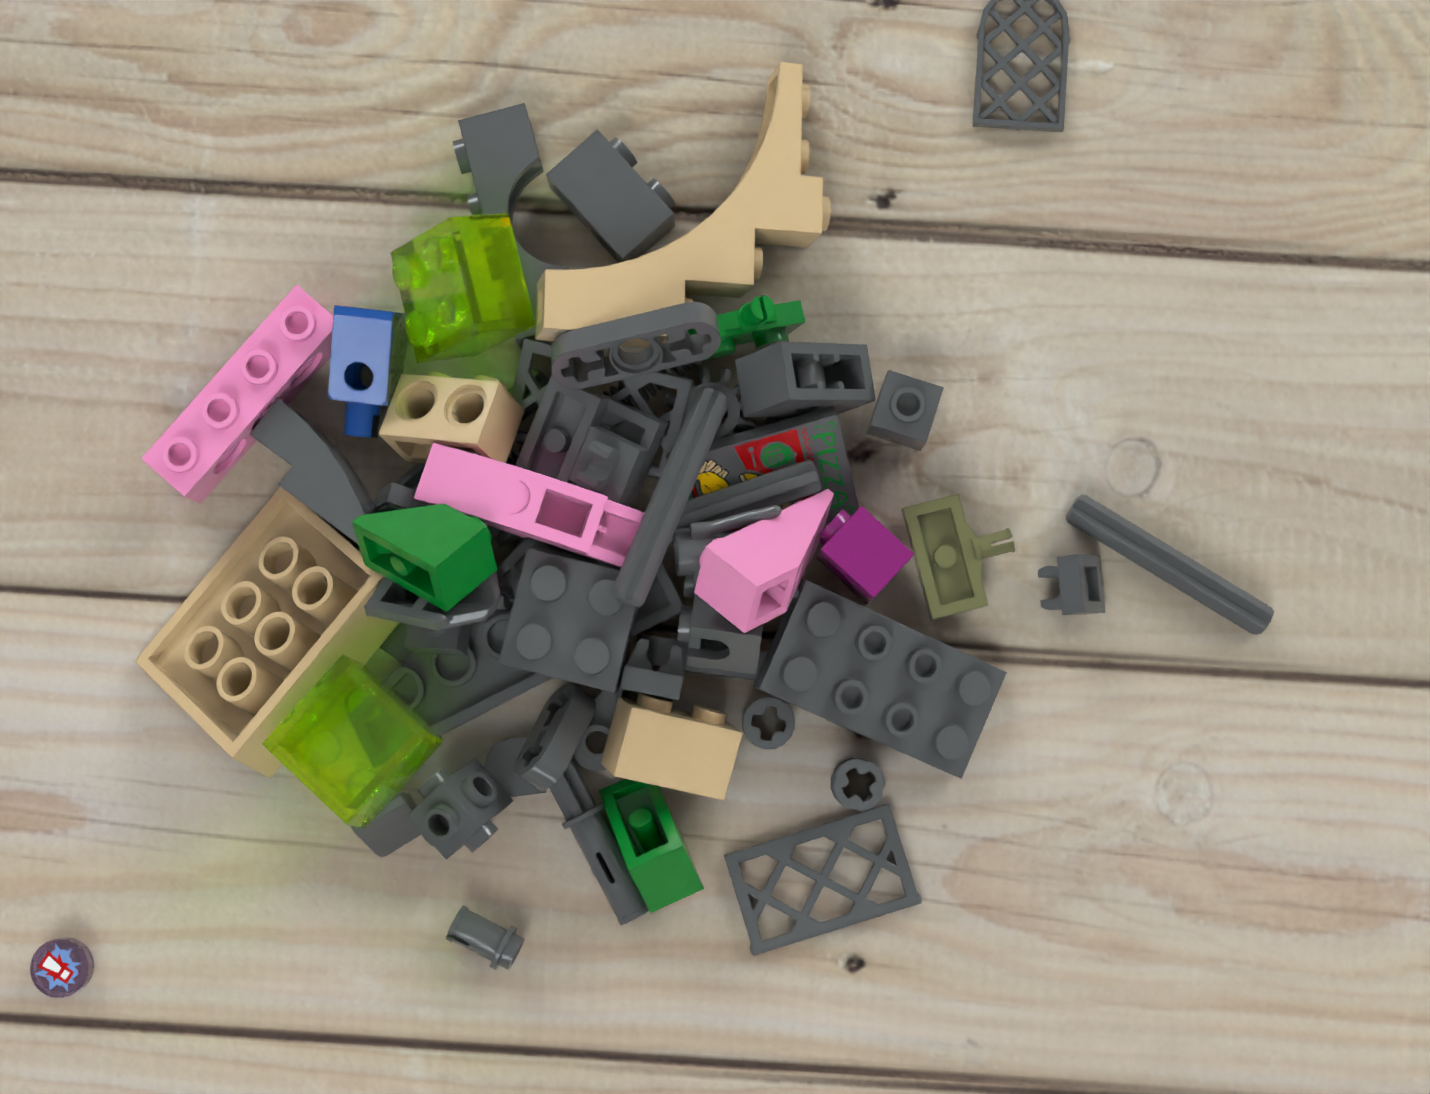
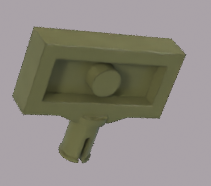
M959 494L902 508L901 511L911 549L914 553L913 556L930 621L988 606L981 578L982 559L1015 552L1014 541L991 546L992 543L1011 539L1013 537L1011 530L1006 528L1002 531L976 537L975 532L966 522Z

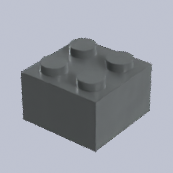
M527 548L498 664L618 693L639 607L629 606L614 598L612 588L620 570Z

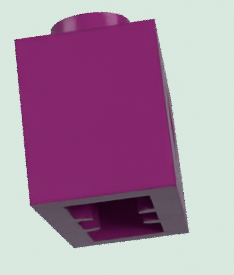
M861 506L852 516L842 509L819 534V543L823 545V548L816 559L867 605L912 558L914 553Z

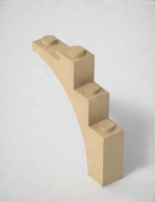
M780 62L767 79L763 117L750 160L733 191L707 219L689 233L670 244L632 260L608 266L577 270L545 269L537 283L535 340L554 341L560 334L570 330L681 303L693 302L692 298H685V294L741 298L754 285V281L758 282L761 277L763 252L762 248L755 247V244L808 248L822 234V231L827 230L830 221L831 203L829 197L823 196V177L801 176L807 170L810 152L808 140L801 139L802 119L807 117L810 107V87L808 84H802L803 64ZM666 334L661 335L662 343L667 342ZM630 339L620 346L648 348L651 344L643 339Z

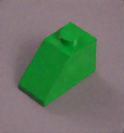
M446 504L364 514L352 521L365 566L446 612L497 571L491 546L492 535L487 526L476 516H467Z
M623 779L599 790L627 869L650 913L704 889L688 847L660 786Z

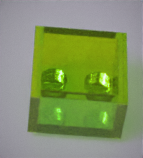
M509 213L450 217L390 252L393 263L392 276L400 291L406 316V333L409 341L413 344L417 363L474 357L536 326Z
M342 654L266 738L262 745L346 825L366 829L445 740L366 666Z

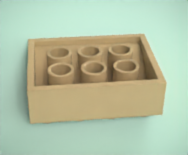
M279 487L137 657L135 662L231 758L272 778L400 622L366 615L364 606L385 577L365 566L360 548L289 492Z

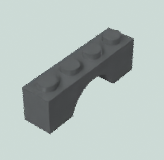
M525 103L458 120L462 139L453 141L461 174L472 172L477 193L467 195L475 227L486 226L491 247L481 249L489 281L491 283L500 280L505 301L496 304L504 337L515 335L520 349H522L524 338L535 340L537 283L545 269L569 270V267L548 264L536 259L521 247L514 236L513 214L517 200L524 188L544 172ZM537 340V341H541V342H545V343L552 342V341Z

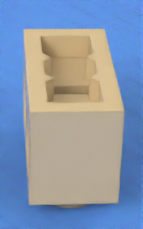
M435 371L427 372L426 376L401 374L379 435L406 462L425 464L432 443L506 463L525 410L507 391L508 388L503 382L490 376L478 375L474 379L452 378L449 375Z

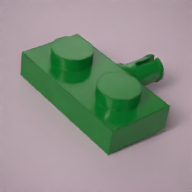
M761 295L760 298L756 296L751 302L741 305L738 310L718 314L720 346L712 356L704 360L730 355L737 351L735 345L754 342L756 350H761L780 341L789 342L788 334L806 322L801 301L774 304L770 297ZM696 329L687 330L689 335L698 334Z

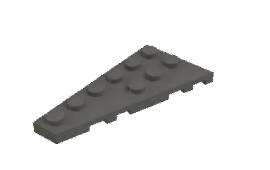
M527 537L497 567L496 574L499 586L510 585L513 588L515 599L527 548L611 569H620ZM662 562L644 604L639 607L632 638L680 615L681 606H684ZM512 608L510 610L496 609L486 620L472 624L467 655L413 653L349 715L374 768H378L554 679L498 664Z

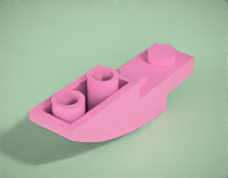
M432 443L413 500L428 505L446 504L467 516H476L484 524L523 538L530 537L619 569L623 565L645 513L608 500V496L436 443Z

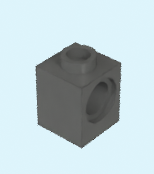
M888 370L866 434L921 451L927 442L944 387Z

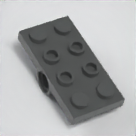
M802 579L798 586L799 595L797 598H792L787 611L784 613L753 687L820 716L849 731L962 779L1007 672Z

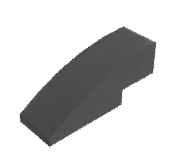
M277 397L250 435L292 465L278 485L358 544L352 521L360 515L376 513L367 489L347 459L331 441L301 414Z

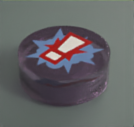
M70 937L57 938L40 946L33 955L30 965V974L34 985L43 994L53 998H64L78 993L87 986L94 972V960L88 947L81 941Z

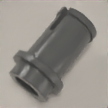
M464 905L455 916L446 936V940L454 941L490 960V967L494 970L498 966L507 970L511 968L522 948L525 938L516 934V927L511 925L507 930L470 911Z

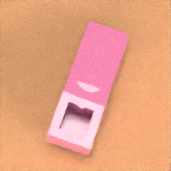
M826 489L805 500L796 501L790 507L782 510L781 514L777 517L762 519L724 538L713 540L705 546L699 561L700 570L694 593L743 633L785 613L819 544V534L825 527L834 493Z

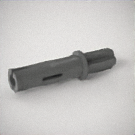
M571 759L563 775L550 787V790L566 819L562 823L563 828L567 829L570 827L619 924L624 925L645 914L649 909L627 869L622 852L601 812L605 808L603 803L596 804L576 763Z

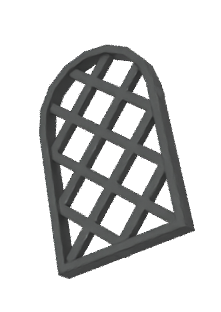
M990 0L983 10L976 34L978 44L972 127L1063 132L1068 48L1070 44L1069 24L1065 9L1059 0H1045L1053 6L1056 13L1046 22H1043L1031 9L1039 0H1028L1027 2L1024 0H1013L1019 9L1004 20L994 9V6L1001 0ZM1024 13L1038 27L1025 40L1010 26ZM989 14L999 26L984 38L985 24ZM1059 19L1062 27V41L1050 29ZM1003 31L1017 45L1004 58L989 44ZM1042 34L1056 47L1044 60H1041L1029 47ZM983 51H985L996 64L982 76ZM1021 52L1035 65L1023 78H1020L1008 65ZM1059 55H1061L1060 80L1047 67ZM1002 69L1015 84L1002 96H999L987 81ZM1042 72L1054 87L1039 99L1026 84ZM982 88L994 102L980 114ZM1019 90L1033 103L1020 117L1006 103ZM1057 93H1059L1058 118L1045 105ZM1000 108L1010 120L986 118ZM1039 110L1050 123L1026 120Z

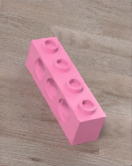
M296 284L141 459L184 497L201 504L257 441L250 433L277 397L289 405L331 358L333 315Z

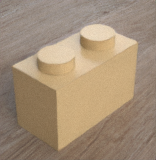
M640 692L637 700L618 697L601 764L613 776L725 800L743 732L726 721L728 715L726 712L694 704L692 713L672 709L673 700Z

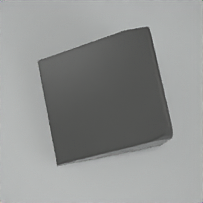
M405 792L392 796L353 820L351 825L354 833L380 857L391 854L422 835L418 827L407 816L417 805L411 795Z

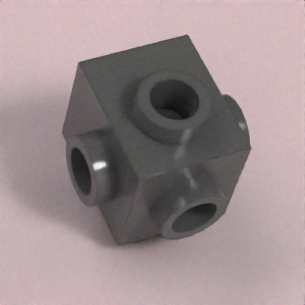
M474 758L452 775L443 768L431 777L418 790V793L424 800L407 816L418 827L423 838L430 845L434 846L447 860L464 845L473 853L498 831V828L492 821L513 800L480 762Z

